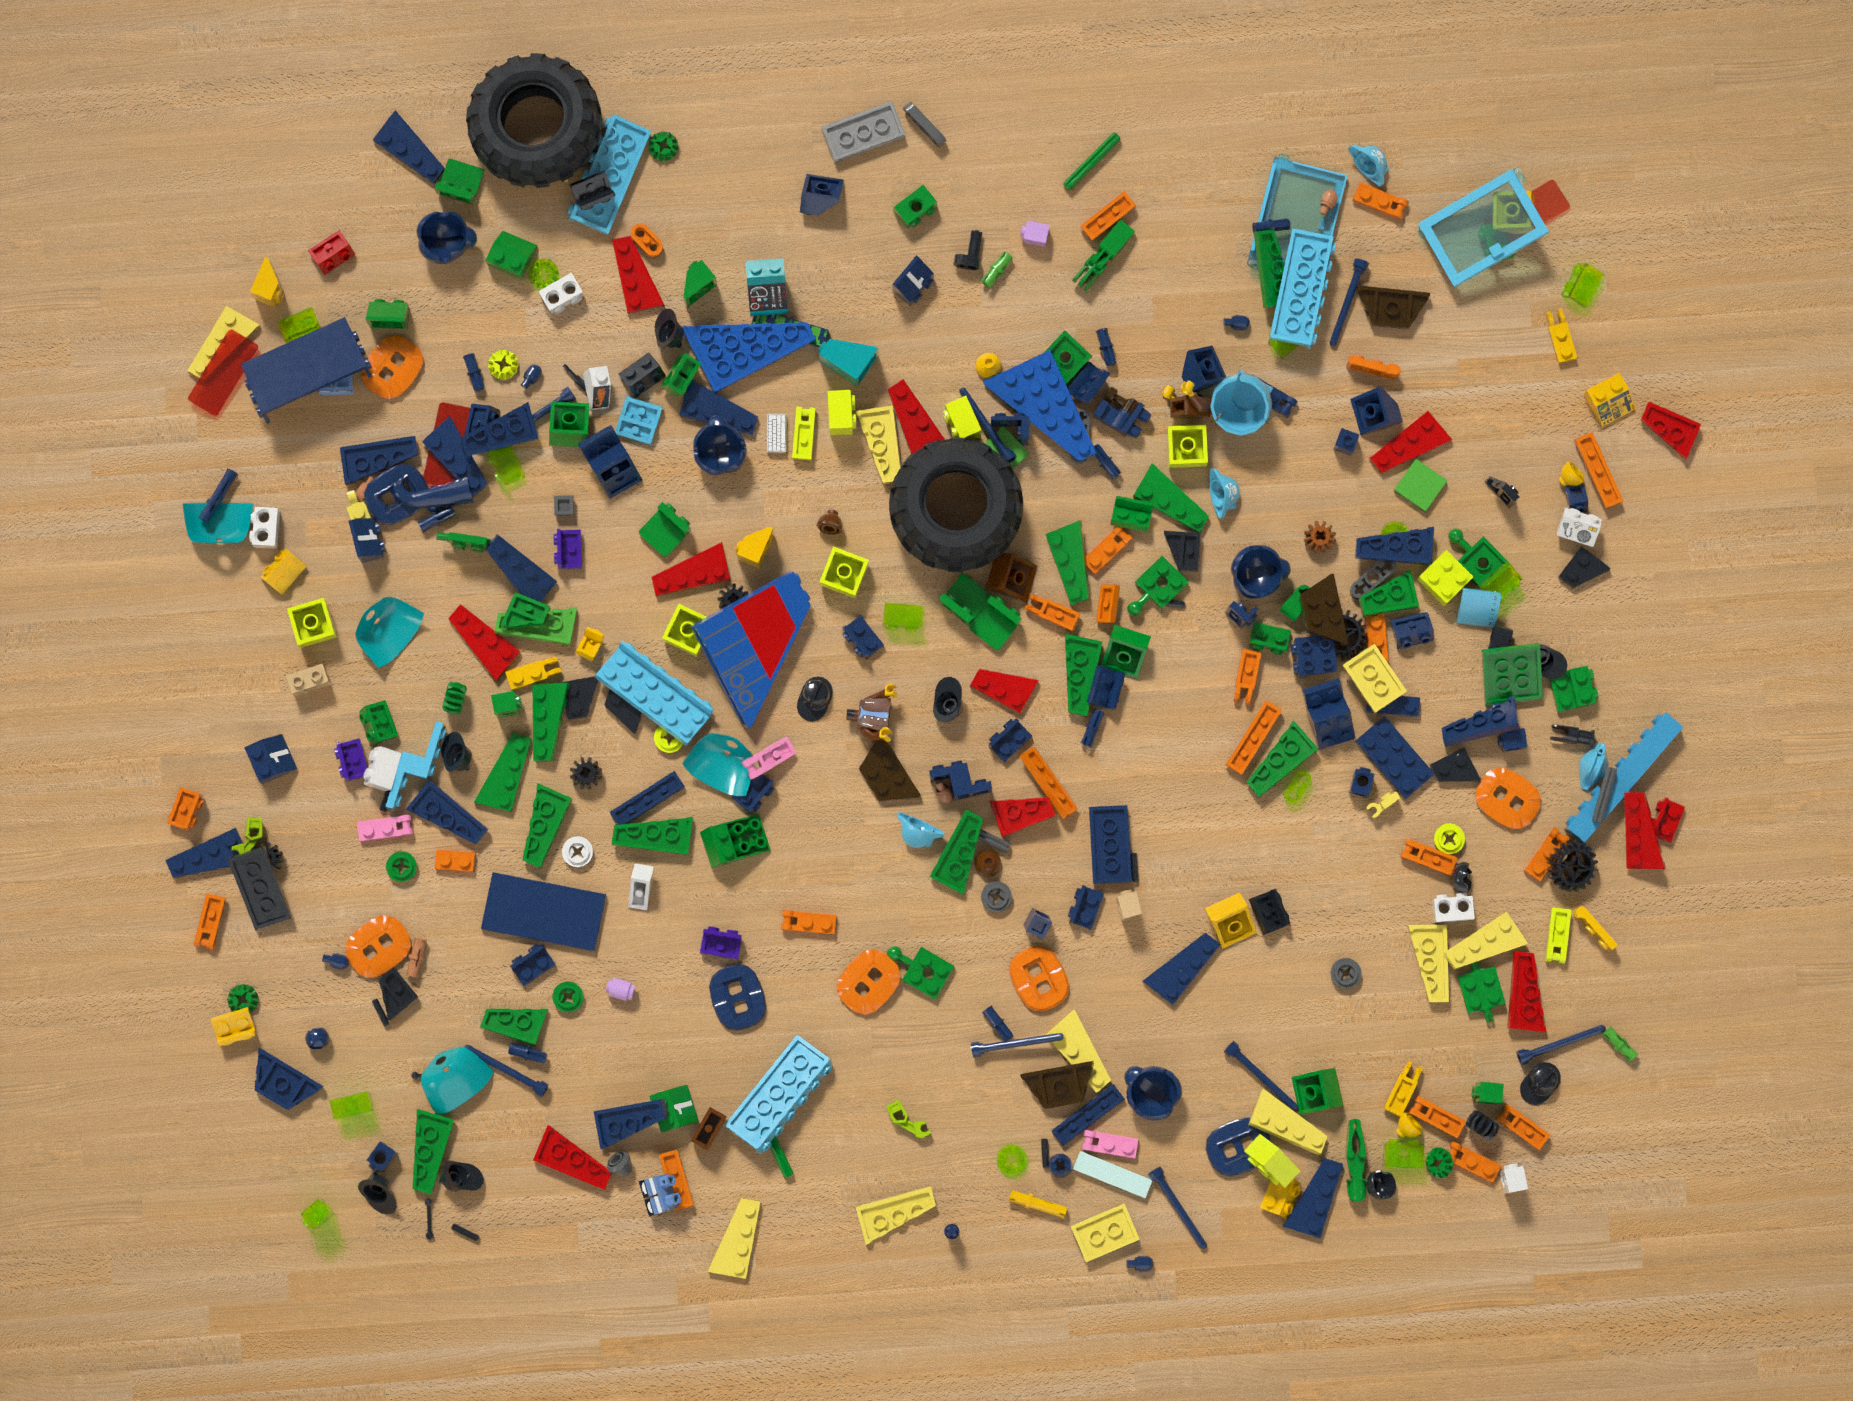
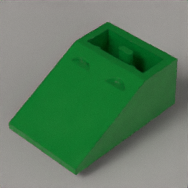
M759 814L710 826L700 832L711 868L727 865L771 850Z

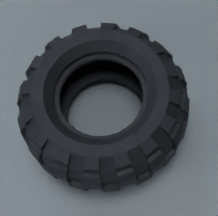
M531 53L529 57L517 55L508 58L507 62L499 67L495 65L485 73V79L476 84L471 94L470 105L467 107L466 122L468 136L479 161L497 178H503L509 181L510 184L525 187V185H533L536 188L549 187L550 183L559 180L563 182L574 176L573 173L578 168H583L592 158L591 154L594 148L598 146L601 137V107L589 79L580 70L572 67L570 62L559 57L550 58L545 54ZM543 96L557 102L564 110L563 122L559 131L548 141L536 145H526L513 140L505 132L506 117L512 107L519 101L528 97Z

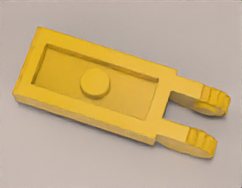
M1562 308L1557 309L1560 324L1554 325L1551 311L1546 312L1549 325L1548 331L1558 364L1577 359L1568 323L1565 320Z
M557 657L548 658L544 661L540 660L506 671L511 691L546 680L548 677L561 673V668H554L548 672L544 668V666L556 663L558 661Z
M1407 1061L1402 1073L1399 1074L1383 1107L1384 1110L1398 1117H1401L1423 1069L1419 1066L1414 1072L1413 1079L1406 1077L1411 1068L1412 1062Z

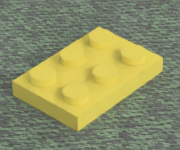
M1375 644L1342 665L1374 713L1407 692Z
M1125 1204L1070 1226L1085 1262L1140 1240Z

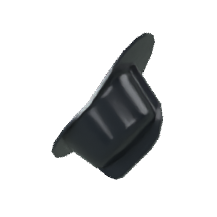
M665 309L658 315L654 326L657 345L660 348H681L684 329L677 322L675 312L672 309Z
M1540 644L1542 676L1549 679L1562 677L1567 671L1568 664L1566 658L1559 651Z
M818 676L812 677L804 684L797 702L798 713L803 719L813 722L825 715L833 694L832 685L827 679Z
M944 677L936 685L933 713L938 721L950 722L963 711L962 687L956 678Z
M451 732L446 736L441 747L445 768L449 772L454 770L469 771L471 769L472 752L465 745L460 733Z
M1549 1062L1538 1063L1532 1068L1520 1085L1521 1097L1525 1102L1532 1105L1542 1104L1552 1095L1561 1080L1558 1068Z
M448 1161L443 1165V1173L439 1179V1183L443 1184L451 1192L478 1190L484 1183V1177L477 1167L455 1161Z
M373 1172L369 1178L359 1182V1192L376 1211L383 1214L395 1212L397 1203L390 1193L391 1185L388 1179Z

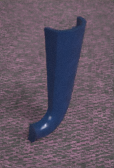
M467 477L413 493L406 490L404 480L392 481L395 497L406 506L441 507L474 503Z

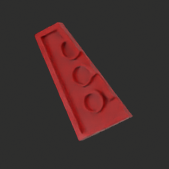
M904 379L888 389L911 454L930 442L945 440Z
M1427 411L1371 456L1369 460L1382 474L1408 460L1452 441V438L1431 413Z
M460 604L448 619L497 682L520 651L502 636L495 634L492 628Z
M1513 952L1507 1029L1547 1032L1540 1001L1541 993L1538 988L1534 953Z

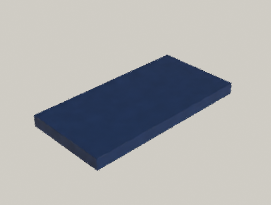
M492 872L481 929L595 952L606 894Z

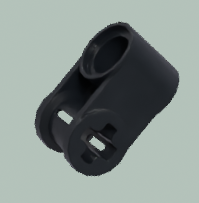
M1495 624L1490 636L1488 649L1509 646L1513 630Z

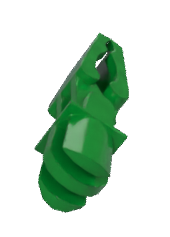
M1119 220L1099 244L1098 252L1089 257L1072 281L1076 283L1086 271V274L1078 283V286L1081 288L1093 276L1084 288V291L1087 292L1108 266L1107 262L1109 260L1112 262L1134 235L1135 230L1122 220Z
M1359 1119L1348 1121L1345 1149L1348 1172L1351 1175V1179L1346 1180L1347 1194L1349 1199L1354 1202L1364 1200L1367 1194V1179H1362L1366 1150L1361 1121ZM1354 1131L1359 1144V1150L1356 1155L1352 1150Z

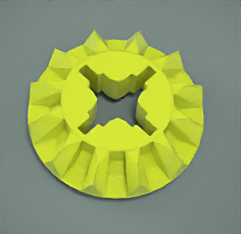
M498 350L488 360V369L497 379H510L518 371V359L514 353L508 350ZM505 358L509 366H505L501 372V367L497 363L502 362Z
M659 726L654 734L656 746L661 751L667 753L678 751L683 746V743L675 738L671 740L669 746L668 741L661 738L667 736L668 732Z
M1447 823L1440 826L1435 832L1434 843L1438 850L1447 854H1454L1462 849L1465 843V835L1459 826ZM1455 833L1452 839L1454 841V844L1449 842L1444 845L1443 843L1446 840L1445 835L1447 834L1448 836H1450L1451 834Z

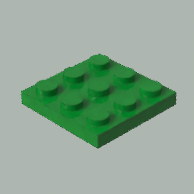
M1539 643L1482 649L1485 705H1493L1498 702L1502 704L1513 695L1516 702L1543 699Z

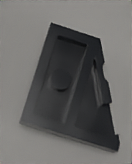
M1164 531L1179 571L1198 572L1201 533Z
M1581 546L1558 578L1571 588H1575L1608 572L1611 568Z
M595 676L561 682L571 683L566 695L568 721L588 716L596 685L599 681Z
M609 689L604 706L633 734H636L642 713Z
M1464 747L1430 764L1438 782L1481 781Z

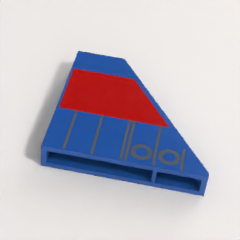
M786 572L691 626L744 728H750L753 725L811 606L809 603L810 597L800 585L801 579L794 572Z

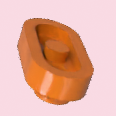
M644 224L633 226L631 229L633 241L648 256H659L663 251L660 239ZM643 232L644 236L638 237L637 234ZM652 245L657 246L655 251L650 250Z

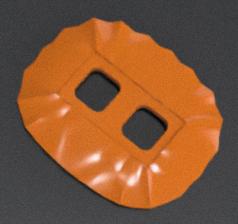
M392 335L386 337L381 343L377 344L367 357L372 366L369 369L372 377L368 378L365 370H362L361 378L365 386L379 397L395 398L411 385L423 365V355L419 347L404 336ZM397 352L405 357L404 362L400 366L391 361V358ZM385 367L393 372V376L389 381L379 376V373Z
M1495 768L1487 772L1476 788V801L1479 808L1495 821L1511 829H1521L1529 825L1540 809L1541 796L1538 789L1523 776L1507 768ZM1498 786H1502L1507 790L1503 800H1499L1493 795ZM1515 796L1523 800V805L1518 811L1509 805Z
M390 915L378 916L362 925L348 938L345 946L346 956L358 974L367 978L378 977L395 967L405 958L411 947L410 935L398 919ZM385 933L393 940V943L387 948H384L379 942V938ZM369 945H372L377 951V955L372 959H368L363 953V949Z
M1032 946L1016 954L1010 962L1009 973L1012 983L1026 1007L1033 1011L1045 1012L1063 1003L1068 996L1069 982L1059 959L1049 948L1045 946ZM1038 963L1042 973L1032 977L1028 967ZM1047 980L1051 990L1040 994L1036 985Z
M875 949L863 951L847 966L838 979L837 992L840 1000L855 1013L866 1015L875 1012L891 997L899 985L901 974L898 965L883 951ZM873 967L882 973V977L877 982H874L868 976L869 971ZM860 982L869 987V992L865 996H861L855 991V987Z

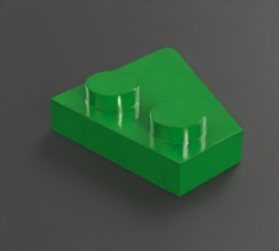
M515 592L501 622V627L541 626L547 618L550 606Z

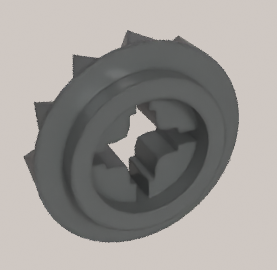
M998 881L987 884L981 893V901L984 907L991 912H1001L1007 909L1012 900L1009 887ZM1000 889L999 896L1005 900H997L995 905H993V897L988 894H995Z
M1339 959L1331 968V979L1337 987L1343 989L1353 988L1361 979V968L1353 959ZM1351 967L1349 974L1352 978L1346 977L1341 980L1343 974L1339 969L1346 970Z

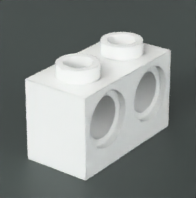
M572 273L538 291L551 314L561 313L566 309L565 306L580 302L582 300L581 297L584 296ZM568 287L576 289L573 294H567L565 291ZM552 296L559 297V301L555 304H551L549 299Z
M255 507L254 512H252L251 523H253V531H250L249 541L252 542L255 548H278L280 510L278 508ZM269 514V520L262 523L260 521L261 516ZM268 533L266 541H259L260 534Z
M1458 893L1456 897L1448 898V894L1436 895L1437 899L1432 900L1434 923L1470 921L1475 919L1473 897L1467 896V893ZM1459 902L1467 904L1466 912H1461L1458 909ZM1441 903H1444L1448 906V912L1446 914H1443L1439 911V905Z
M1517 1163L1503 1166L1504 1170L1499 1171L1504 1194L1528 1189L1523 1166L1518 1167Z

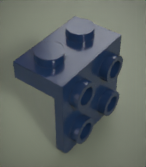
M1321 636L1295 638L1293 644H1290L1291 655H1295L1296 663H1293V673L1297 674L1298 679L1306 678L1308 675L1335 673L1337 671L1334 640H1326Z

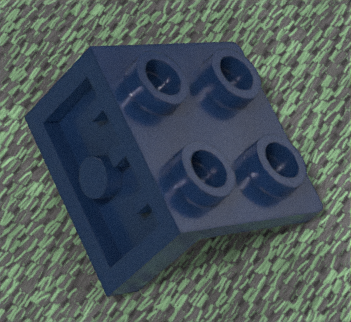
M996 413L995 416H991L992 427H1018L1017 440H1021L1022 446H1029V416H1025V413H1015L1014 416Z

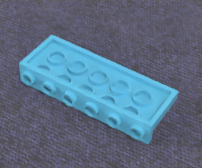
M615 114L611 118H606L603 125L605 132L600 137L596 153L592 152V158L588 161L591 163L589 170L585 169L581 179L604 170L611 189L615 192L616 196L612 197L608 202L595 204L593 208L588 210H581L575 203H571L567 214H569L568 220L577 221L606 235L609 234L651 133L650 130Z
M1292 228L1270 339L1307 346V349H1311V344L1315 345L1317 333H1314L1315 326L1319 327L1321 315H1318V310L1323 308L1325 297H1321L1322 291L1327 290L1329 280L1325 279L1326 272L1331 271L1332 261L1329 260L1330 254H1334L1336 243L1333 242L1334 236Z
M624 641L620 643L619 648L595 675L597 680L685 746L689 744L709 720L714 711L709 702L701 700L693 690L685 688L677 678L669 676L662 667L653 664L646 655H641L633 645Z
M796 1035L726 1122L725 1127L752 1146L759 1154L767 1151L771 1146L772 1139L781 1134L784 1129L783 1126L787 1121L793 1119L797 1108L805 1104L809 1093L818 1088L821 1078L830 1073L832 1069L830 1058Z

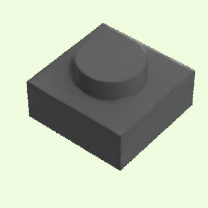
M554 496V515L574 516V496Z

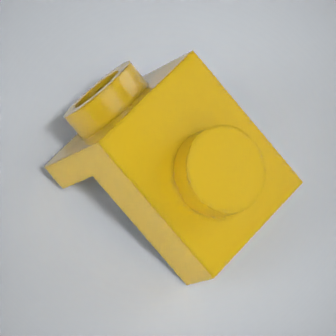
M587 627L584 637L576 650V654L593 661L602 646L604 634L597 629Z

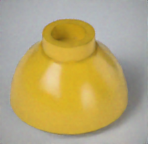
M989 352L981 354L975 363L977 373L985 379L999 374L1002 368L999 357Z
M1567 461L1562 467L1559 481L1563 486H1577L1584 483V476L1574 463Z
M1404 1112L1399 1118L1396 1131L1403 1139L1405 1137H1416L1422 1133V1126L1413 1115Z

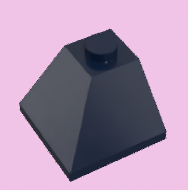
M806 174L801 195L800 213L820 215L839 203L844 180Z
M1213 345L1187 351L1181 377L1183 382L1191 381L1194 383L1193 393L1201 392L1220 384L1226 378Z
M1377 387L1350 399L1361 435L1390 428L1403 422L1398 403L1382 387Z

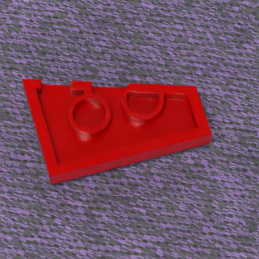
M1651 402L1647 403L1640 419L1685 460L1687 459L1700 429V423Z
M979 669L970 687L1020 714L1039 680Z
M1049 797L989 801L1002 837L1056 816Z

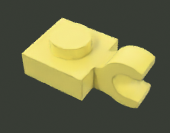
M355 491L347 492L352 505L347 507L350 519L371 518L364 501L359 503Z
M1388 792L1380 798L1382 800L1381 803H1371L1366 807V810L1372 807L1376 809V813L1372 818L1379 816L1382 811L1400 799L1397 792L1393 794Z

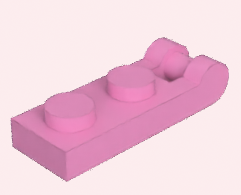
M787 736L742 761L744 768H747L749 778L754 779L793 756L796 752ZM758 762L760 767L756 769L753 763Z
M411 815L357 822L359 841L413 834V828H410ZM397 823H402L403 829L398 830Z
M1085 1130L1084 1136L1086 1138L1085 1144H1082L1083 1150L1129 1158L1136 1157L1138 1139ZM1093 1138H1099L1098 1146L1092 1145Z

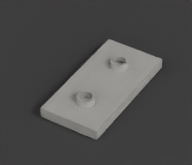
M892 101L822 127L835 163L906 137Z

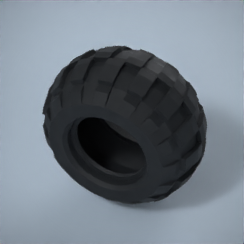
M960 437L941 441L936 440L912 453L903 462L897 475H895L889 497L891 524L905 550L920 560L921 563L931 568L947 570L948 572L978 569L1001 556L1018 533L1023 515L1021 484L1010 463L1002 455L991 449L990 446L979 441L975 442ZM960 472L969 474L982 483L987 494V507L984 515L975 525L964 530H949L941 527L931 518L926 507V493L932 481L938 476L946 473Z

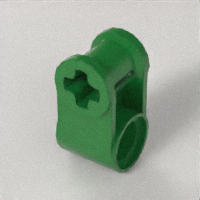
M1300 585L1279 611L1295 622L1302 613L1299 599L1300 592L1302 593L1310 587Z

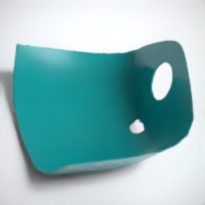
M182 503L187 534L192 542L240 543L247 536L253 504L220 503V509L216 510L208 524L198 518L207 503Z
M385 597L364 612L355 632L356 640L366 655L380 668L391 662L405 648L418 631L424 613L402 600L394 597ZM374 610L372 618L366 620L368 613ZM377 618H379L380 622L378 624H375L374 622Z
M711 733L703 737L695 745L682 764L692 776L703 783L729 795L746 796L751 779L742 761L752 757L753 754L738 739L727 735ZM727 741L735 742L738 745V747H730L727 744ZM726 750L731 754L727 756L724 754V751Z
M459 1046L438 1054L423 1072L421 1084L435 1114H444L459 1107L484 1088L494 1071L475 1053ZM446 1057L442 1064L436 1065L439 1058ZM448 1066L449 1070L444 1072L443 1069Z

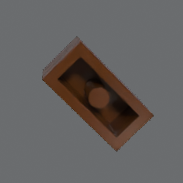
M709 1107L691 1142L709 1151L727 1116Z

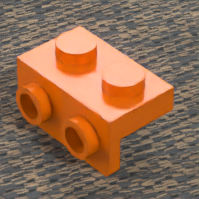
M180 787L167 823L190 831L191 827L194 828L197 822L195 815L198 809L201 810L204 803L203 795Z

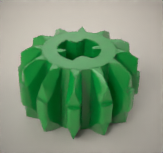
M459 682L448 683L442 706L445 712L453 715L461 713L467 691L466 685Z

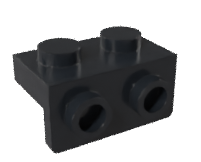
M604 170L569 184L575 204L581 210L591 209L595 204L608 202L612 197L616 196L615 192L611 189Z
M649 352L618 374L635 398L666 377L661 366Z
M1276 888L1249 899L1263 935L1290 924L1289 915L1285 911L1282 898Z

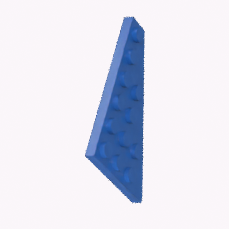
M807 322L683 326L684 334L698 361L701 363V367L715 393L816 341Z
M1051 350L983 381L985 386L1016 411L1029 416L1031 423L1080 462L1097 454Z

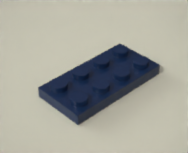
M1385 716L1355 740L1404 799L1409 797L1434 775V772Z
M1128 806L1089 807L1093 884L1132 882Z

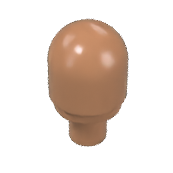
M1327 190L1324 192L1320 200L1322 207L1319 213L1326 216L1328 209L1332 210L1338 199L1335 191Z
M369 476L366 483L360 484L356 491V497L359 501H364V491L367 484L374 479L373 477Z
M941 779L935 781L937 787L936 795L939 800L945 804L950 803L954 798L950 786L943 784Z

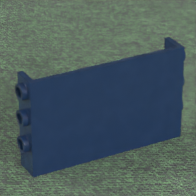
M345 317L241 364L247 380H244L248 391L252 390L253 392L250 394L254 405L258 404L259 406L255 409L260 418L264 417L267 424L270 423L267 413L359 371L365 370L368 378L372 377L369 371L372 368L369 359H364L363 357L366 355L362 344H357L360 341L356 330L352 332Z

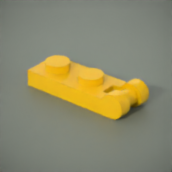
M1581 906L1574 910L1573 916L1576 919H1581L1587 925L1585 929L1592 936L1595 934L1599 939L1598 944L1604 950L1608 949L1611 951L1618 946L1585 907Z

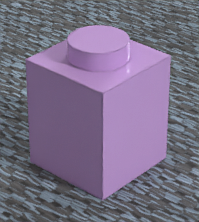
M1027 221L1026 226L1022 225L1020 237H1024L1023 243L1045 247L1049 225Z

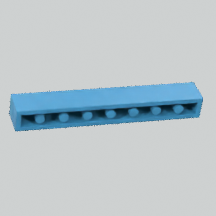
M1667 712L1662 716L1658 714L1652 721L1653 727L1650 730L1646 728L1639 736L1641 738L1638 744L1634 742L1627 750L1629 752L1628 756L1625 759L1621 757L1615 764L1617 773L1604 819L1622 800L1624 793L1634 786L1682 730L1683 726ZM1598 785L1590 793L1592 798L1588 802L1584 800L1577 808L1580 812L1576 816L1572 814L1565 822L1568 826L1564 830L1580 843H1585L1601 824L1592 821L1601 789Z

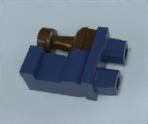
M1111 387L1104 398L1106 401H1101L1093 413V418L1125 437L1128 435L1137 439L1142 429L1134 425L1138 419L1147 424L1151 414L1144 409V404L1139 403L1133 398L1126 399L1118 395V390ZM1114 401L1118 405H1120L1121 408L1118 411L1117 409L1110 406L1109 403Z

